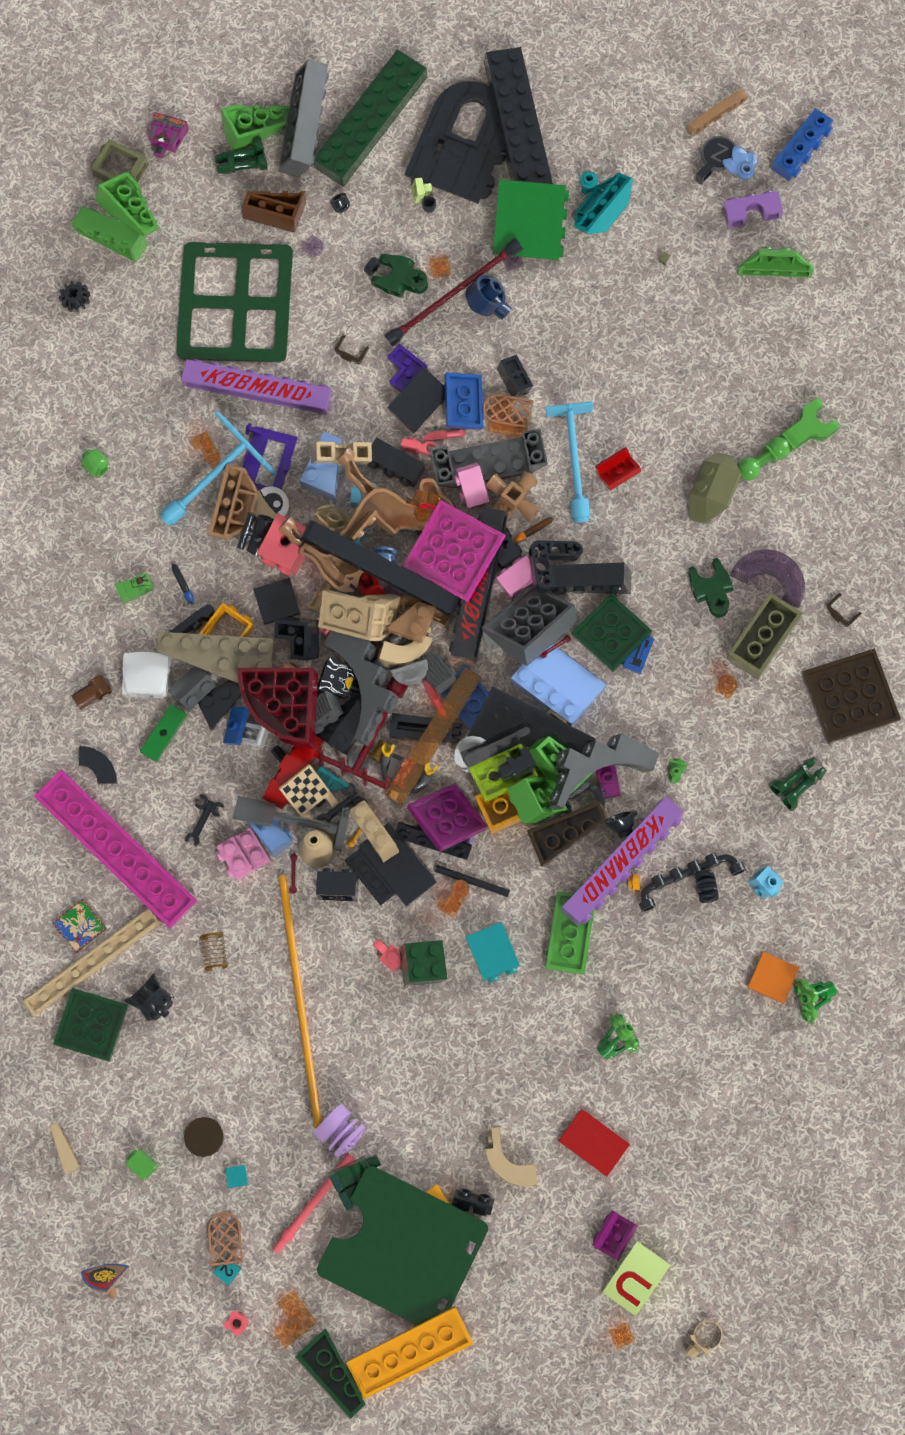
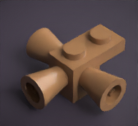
M527 471L522 472L517 483L512 481L509 486L496 473L485 486L486 489L500 495V500L492 509L505 511L508 514V519L518 509L527 521L531 522L541 509V507L525 500L527 491L538 483L536 478Z

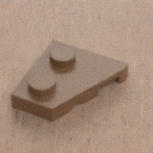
M417 602L388 626V632L422 644L437 611L436 607Z

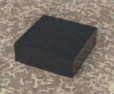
M708 161L696 174L695 181L701 185L713 173L714 166L711 162Z

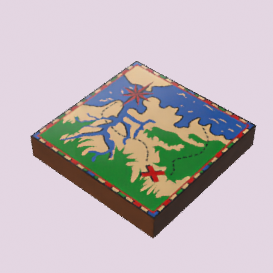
M83 898L52 923L76 954L107 929Z

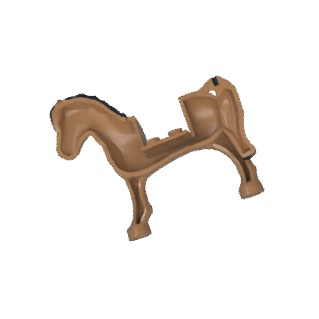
M347 447L337 458V461L344 466V477L353 482L361 493V499L355 512L344 529L339 533L353 542L359 540L365 533L363 529L367 525H372L373 522L390 534H396L398 531L421 534L434 512L431 508L429 510L420 508L422 503L437 506L439 501L442 500L456 508L455 503L449 497L443 495L433 479L426 478L421 480L418 487L420 499L419 504L416 505L404 501L396 493L382 487H377L368 481L358 469L354 459L355 452L350 447ZM290 516L280 525L278 531L286 535L291 543L299 547V554L310 558L315 563L321 575L330 586L341 592H354L357 589L360 576L363 573L362 570L304 541L301 538L302 533L296 527L295 520Z

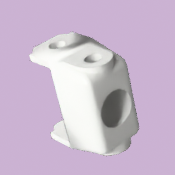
M154 652L124 653L123 695L143 698L167 697L171 675V656Z

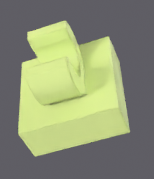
M415 178L411 188L414 203L422 202L424 196H430L432 186L431 184L423 185L422 178Z

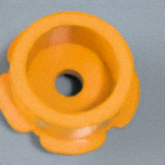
M632 873V877L628 878V888H632L633 892L640 890V874L634 875Z

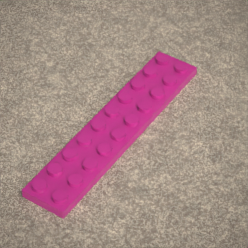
M62 769L34 796L170 929L197 902L175 878Z

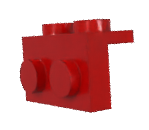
M627 447L617 451L595 466L598 477L610 491L642 472L640 466L630 456Z

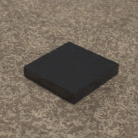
M290 578L254 588L264 625L275 622L277 618L293 617L300 614Z

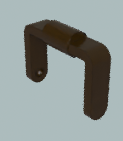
M343 334L335 347V353L350 363L360 364L370 347L366 346L360 358L357 359L353 355L339 350L346 337Z
M839 593L827 604L826 608L831 613L830 616L838 623L840 622L845 627H849L862 613H857L849 622L844 620V617L831 607L842 595Z

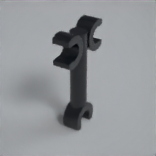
M350 782L349 785L352 787L350 793H346L344 789H341L342 794L347 798L327 814H319L317 819L320 820L322 817H326L327 822L330 823L331 819L337 816L343 808H347L352 803L353 807H355L357 802L365 799L358 795L355 785Z
M200 794L199 797L204 799V804L199 805L195 803V807L203 810L193 832L185 837V842L187 843L191 837H195L194 846L196 847L200 843L199 835L210 813L219 818L220 814L216 813L215 809L217 807L224 809L225 807L220 802L214 803L208 800L203 794Z

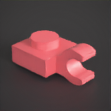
M403 438L401 444L402 451L424 454L428 457H431V454L427 448L435 447L433 441L421 444L415 438Z
M377 939L373 946L382 954L379 960L394 972L401 965L400 951L393 945L387 948Z

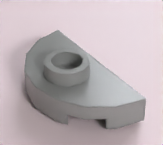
M425 659L390 670L394 679L401 684H416L425 677L428 670V661Z

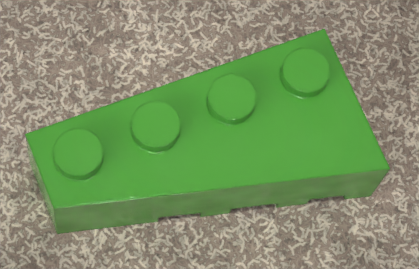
M82 206L72 222L74 231L136 263L148 245L145 236H142L123 222L101 214L93 208Z

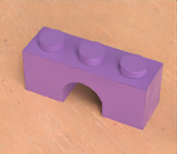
M766 191L760 195L749 194L744 198L738 199L730 198L724 201L723 205L728 228L746 225V212L749 210L759 211L762 214L763 221L782 218L783 214L778 191Z

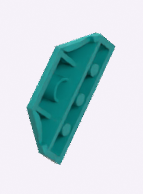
M618 172L614 177L608 178L596 185L575 211V229L587 234L607 232L628 206L633 183L632 177Z

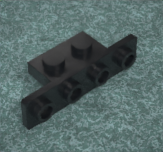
M398 822L394 833L395 838L438 851L419 824L415 827ZM462 841L441 852L467 860L472 844Z

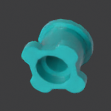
M586 171L581 175L579 184L582 186L583 194H588L596 187L598 176L591 171Z

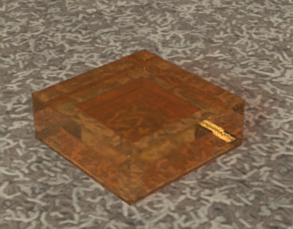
M448 256L430 259L433 278L451 275Z

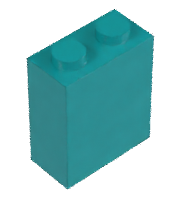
M502 922L465 936L483 982L488 981V983L499 980V976L506 973L509 976L518 972L517 968L520 967V964Z

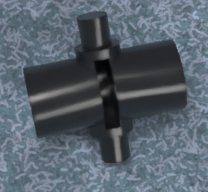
M248 512L237 548L244 550L246 542L249 541L246 550L253 555L259 556L257 552L274 519L267 515L259 514L254 524L255 514Z

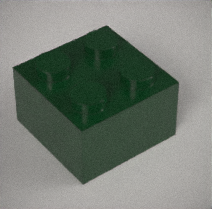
M443 940L404 943L399 947L404 986L441 983L447 980Z

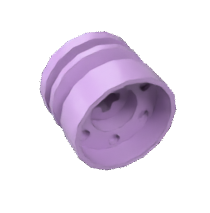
M342 1104L334 1109L313 1133L322 1143L327 1142L329 1139L332 1140L328 1148L330 1151L339 1146L334 1153L337 1158L349 1152L361 1139L363 1132L366 1130L363 1124L356 1130L354 1129L359 1122L358 1119L350 1123L347 1122L351 1112Z

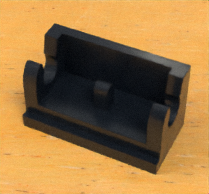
M517 354L500 361L497 371L510 395L520 397L522 393L528 394L533 384Z

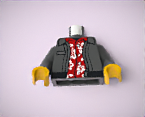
M385 742L382 746L383 754L380 770L384 781L386 777L390 779L391 790L387 798L398 802L402 793L410 796L412 793L417 794L426 788L433 776L432 773L438 770V765L431 769L430 763L432 761L422 766L398 754L393 753L391 755L395 746L392 744L391 750H388L385 747Z

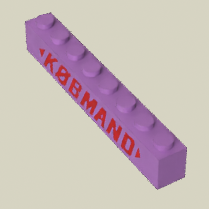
M198 359L186 360L181 379L183 386L325 415L328 413L332 397L331 388L323 384L316 386L311 385L307 381L296 382L288 377L276 378L268 373L261 375L253 370L242 371L233 366H228L227 368L217 363H203Z
M666 796L564 904L561 912L578 927L581 923L585 925L592 918L591 913L593 910L596 909L598 911L605 904L604 899L608 895L611 897L618 890L617 885L621 881L624 883L631 876L630 871L634 867L636 869L640 867L644 862L642 858L647 853L651 855L657 848L655 844L659 840L664 841L670 834L668 830L672 826L676 828L683 820L681 816L684 811Z

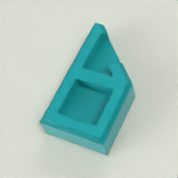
M322 766L316 771V774L330 792L350 787L349 784Z

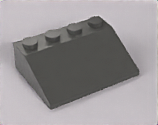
M531 583L482 627V630L514 660L528 666L577 622L575 605L550 592L540 593L534 588V584Z

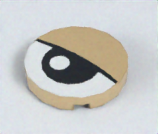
M272 486L258 491L259 496L254 511L256 517L262 514L275 519L277 513L285 517L288 515L290 501L286 493L280 488Z

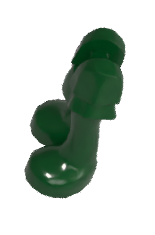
M261 137L255 138L253 146L250 148L229 150L214 156L215 162L220 164L216 167L218 174L236 173L239 170L256 168L262 171L268 170ZM256 157L251 160L235 162L238 159Z
M815 757L804 760V763L798 765L799 767L782 780L774 779L768 784L774 794L780 797L792 784L803 776L804 780L781 798L782 803L790 811H794L797 808L798 798L812 785H816L818 780H822L826 773L824 767H821L813 775L807 771L818 761Z

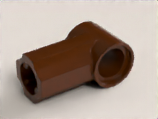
M98 675L91 679L87 686L71 696L79 709L82 710L97 699L102 700V697L106 694L110 695L112 689L103 675Z

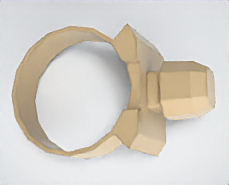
M709 1320L697 1324L694 1334L689 1335L694 1344H690L685 1352L691 1359L699 1354L698 1351L700 1349L705 1354H709V1349H714L720 1344L722 1331L718 1324L716 1325L720 1329L721 1337L718 1344L712 1348L700 1346L695 1338V1331L698 1325Z

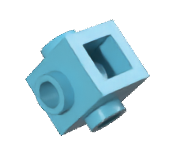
M769 866L758 869L748 881L756 895L762 897V899L775 897L780 892V886L784 883L778 873Z

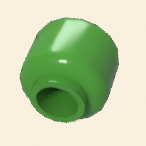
M89 449L83 453L81 466L90 476L100 477L107 472L109 460L100 450Z

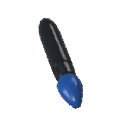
M172 564L173 574L184 593L186 601L193 604V594L190 592L180 569L176 564Z

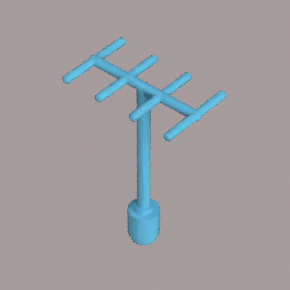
M593 401L546 406L547 417L566 415L575 492L573 500H570L571 517L574 519V523L589 522L590 517L589 499H585L584 495H582L574 414L591 413Z
M218 411L215 412V415L241 443L184 498L178 501L173 499L161 511L162 513L159 516L169 527L177 523L187 513L185 510L187 508L186 505L246 448L272 475H276V471Z

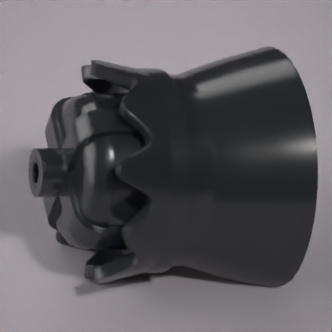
M153 973L149 980L135 994L127 997L124 1002L139 1009L146 1021H156L161 1016L166 1018L170 1014L168 1009L172 1006L173 1002L171 999L175 996L161 987L156 975Z

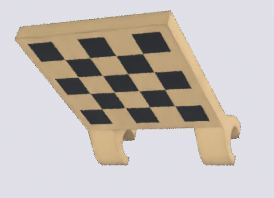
M307 764L279 787V790L300 817L312 819L307 812L324 798L332 807L339 804L338 800L329 791L310 764Z

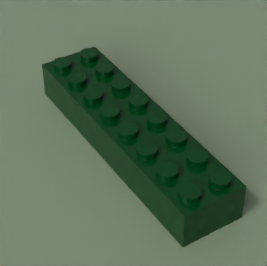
M397 49L316 154L314 168L344 187L427 79V68Z

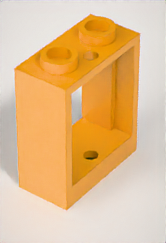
M222 603L199 634L209 635L225 614L246 627L240 637H249L255 627L250 617L245 614L241 616L233 605L228 604L227 606Z

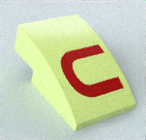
M636 1241L602 1293L636 1316L671 1265Z

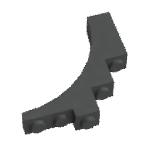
M330 631L324 645L331 651L341 655L348 662L359 683L361 715L354 739L368 746L374 738L378 724L382 721L383 713L391 714L397 705L398 696L392 691L381 687L386 680L387 671L376 664L370 663L375 656L377 647L361 638Z
M622 733L613 735L609 739L607 746L598 741L587 743L582 749V754L571 748L561 750L556 757L557 763L555 766L561 772L556 778V787L550 794L548 807L554 810L564 808L576 786L590 773L602 767L618 765L630 767L643 773L653 771L659 753Z

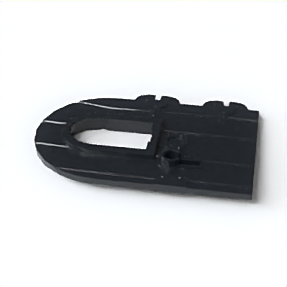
M476 81L460 82L448 87L439 95L408 164L405 176L412 179L422 178L425 184H431L433 187L479 204L480 199H486L491 195L492 190L487 188V186L490 188L495 186V179L491 175L495 165L502 164L506 157L501 154V152L504 153L488 85ZM469 102L479 103L486 109V117L475 141L461 138L451 132L460 109ZM439 143L443 144L438 157H434L437 145Z

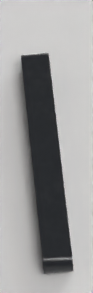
M309 520L301 536L304 541L427 605L436 607V610L446 615L452 616L460 600L459 597L315 521Z

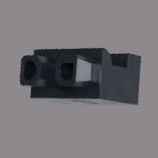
M527 746L520 749L518 758L506 757V762L498 766V774L503 782L511 778L515 782L535 772L536 762Z

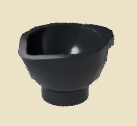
M633 810L618 813L609 817L605 824L616 832L619 838L629 836L633 832L634 816L638 812Z

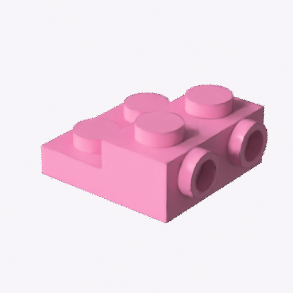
M251 828L236 837L232 836L216 846L219 850L216 852L221 862L226 861L229 866L226 868V871L231 879L235 877L237 881L271 861Z

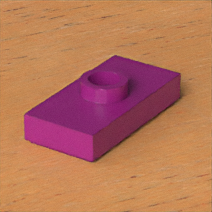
M605 766L596 770L599 788L601 791L605 789L607 792L604 794L605 799L621 796L616 767Z

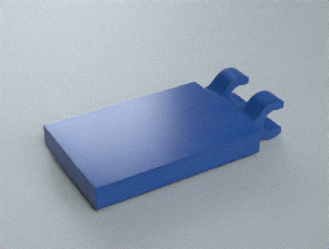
M465 666L455 675L457 682L440 695L470 731L489 692L470 669Z

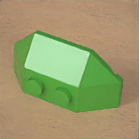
M762 247L758 248L739 265L738 275L812 277L814 267L795 249L788 247L780 249Z

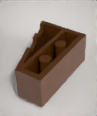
M248 191L242 204L243 219L295 233L306 205V191H300V193H288V191H282V193Z

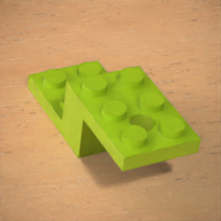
M522 744L468 768L485 803L507 793L508 788L525 778L545 777L536 766L535 772L515 782L513 778L505 782L501 778L497 781L489 779L491 772L498 773V766L506 762V757H512L513 759L519 757L520 749L524 748Z

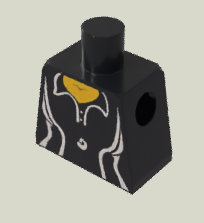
M331 656L328 657L318 681L317 694L328 691L335 694L337 698L342 699L347 698L350 692L357 694L360 691L359 683L354 681L355 673L353 669Z

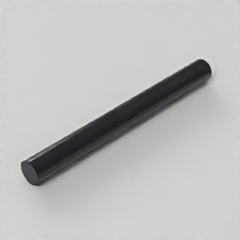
M437 865L435 869L436 873L508 897L511 891Z

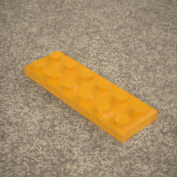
M456 1306L347 1360L346 1364L363 1399H366L474 1343Z

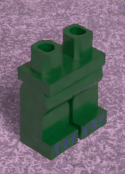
M376 1154L367 1158L364 1155L328 1173L346 1211L356 1205L350 1199L365 1169L369 1166L378 1167L381 1165Z

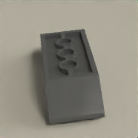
M541 429L522 432V437L453 451H449L448 446L430 450L436 483L440 487H460L455 482L454 475H457L455 469L478 463L484 482H488L496 473L501 479L521 476L523 471L531 474L548 465Z

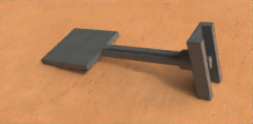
M238 796L232 819L271 827L272 820L275 819L325 830L328 833L335 834L334 850L342 851L350 809H342L338 823L331 821L329 823L286 813L275 812V803Z

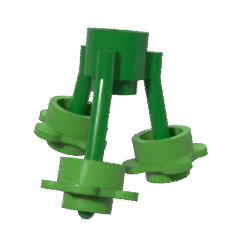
M796 979L794 984L795 994L799 995V1000L802 1003L800 1015L806 1022L809 1021L811 1024H814V1020L818 1017L817 1010L830 1002L831 997L836 996V987L832 981L825 983L821 981L809 985L807 980ZM818 998L823 999L815 1006V1003L818 1001Z
M610 1013L611 1018L608 1022L612 1026L604 1038L599 1041L601 1044L597 1047L598 1052L605 1059H609L611 1056L615 1058L626 1049L630 1054L634 1051L639 1053L637 1047L640 1045L638 1043L639 1040L633 1034L634 1028L629 1023H624L626 1019L622 1014L616 1013L613 1015ZM615 1028H617L616 1034L618 1036L613 1040H608V1038L611 1036ZM620 1039L623 1040L624 1046L617 1049L616 1043Z

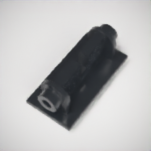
M461 1188L460 1190L456 1189L452 1205L468 1212L470 1205H473V1213L486 1217V1215L491 1216L495 1199H491L487 1194L476 1195L468 1189Z

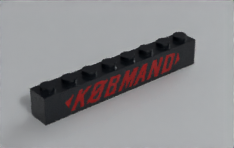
M483 507L482 512L478 514L477 520L503 534L505 533L508 514L503 510ZM502 543L468 602L462 600V604L458 606V623L454 625V641H451L449 652H451V656L454 658L477 662L483 635L482 627L486 621Z

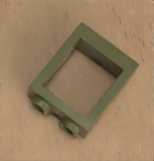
M109 139L106 144L102 145L98 158L94 159L91 164L93 176L105 182L117 177L101 169L111 151L114 150L136 161L129 174L138 183L149 165L147 157Z

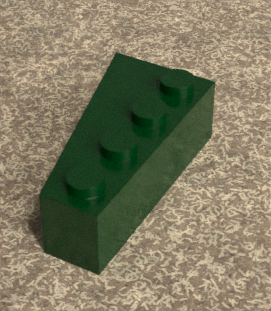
M325 1328L295 1356V1359L342 1412L351 1419L365 1406V1402Z

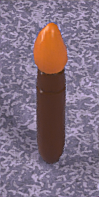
M548 517L524 532H520L513 541L516 543L524 541L526 537L550 525L554 518Z

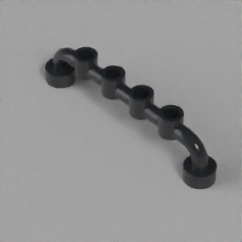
M711 853L705 857V862L699 864L698 860L691 861L687 864V869L681 871L680 867H676L670 870V876L665 878L662 877V874L656 875L651 878L652 883L646 885L641 891L640 897L642 902L639 903V907L642 912L656 907L653 898H648L649 893L653 890H659L668 884L679 882L688 876H693L697 872L708 868H714L723 862H729L732 865L729 867L732 876H736L746 871L744 863L738 862L732 855L724 854L717 856L716 853Z

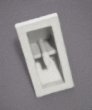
M246 723L242 742L264 748L268 732L260 725Z

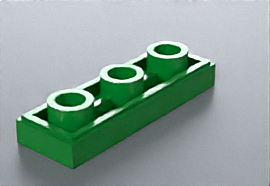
M170 704L140 753L157 763L187 717V713ZM167 731L166 736H161V733Z

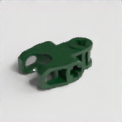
M380 255L379 260L381 264L389 266L392 272L386 277L372 276V286L397 297H403L405 290L422 294L428 289L427 275L421 270L414 269L415 262L400 255Z
M715 558L712 559L715 574L711 578L706 579L699 576L694 566L688 568L691 590L697 604L706 601L711 614L714 617L721 618L728 613L730 605L726 593L732 592L734 589L728 572L720 560ZM719 603L720 606L723 605V608L720 609L719 606L716 607V604Z

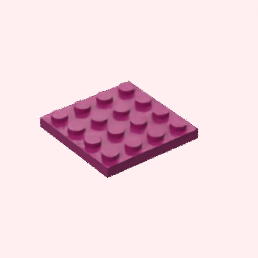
M440 500L403 566L468 602L503 542L505 535Z

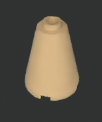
M320 829L310 830L305 833L298 845V852L302 861L312 867L328 865L336 854V850H334V837L327 831Z

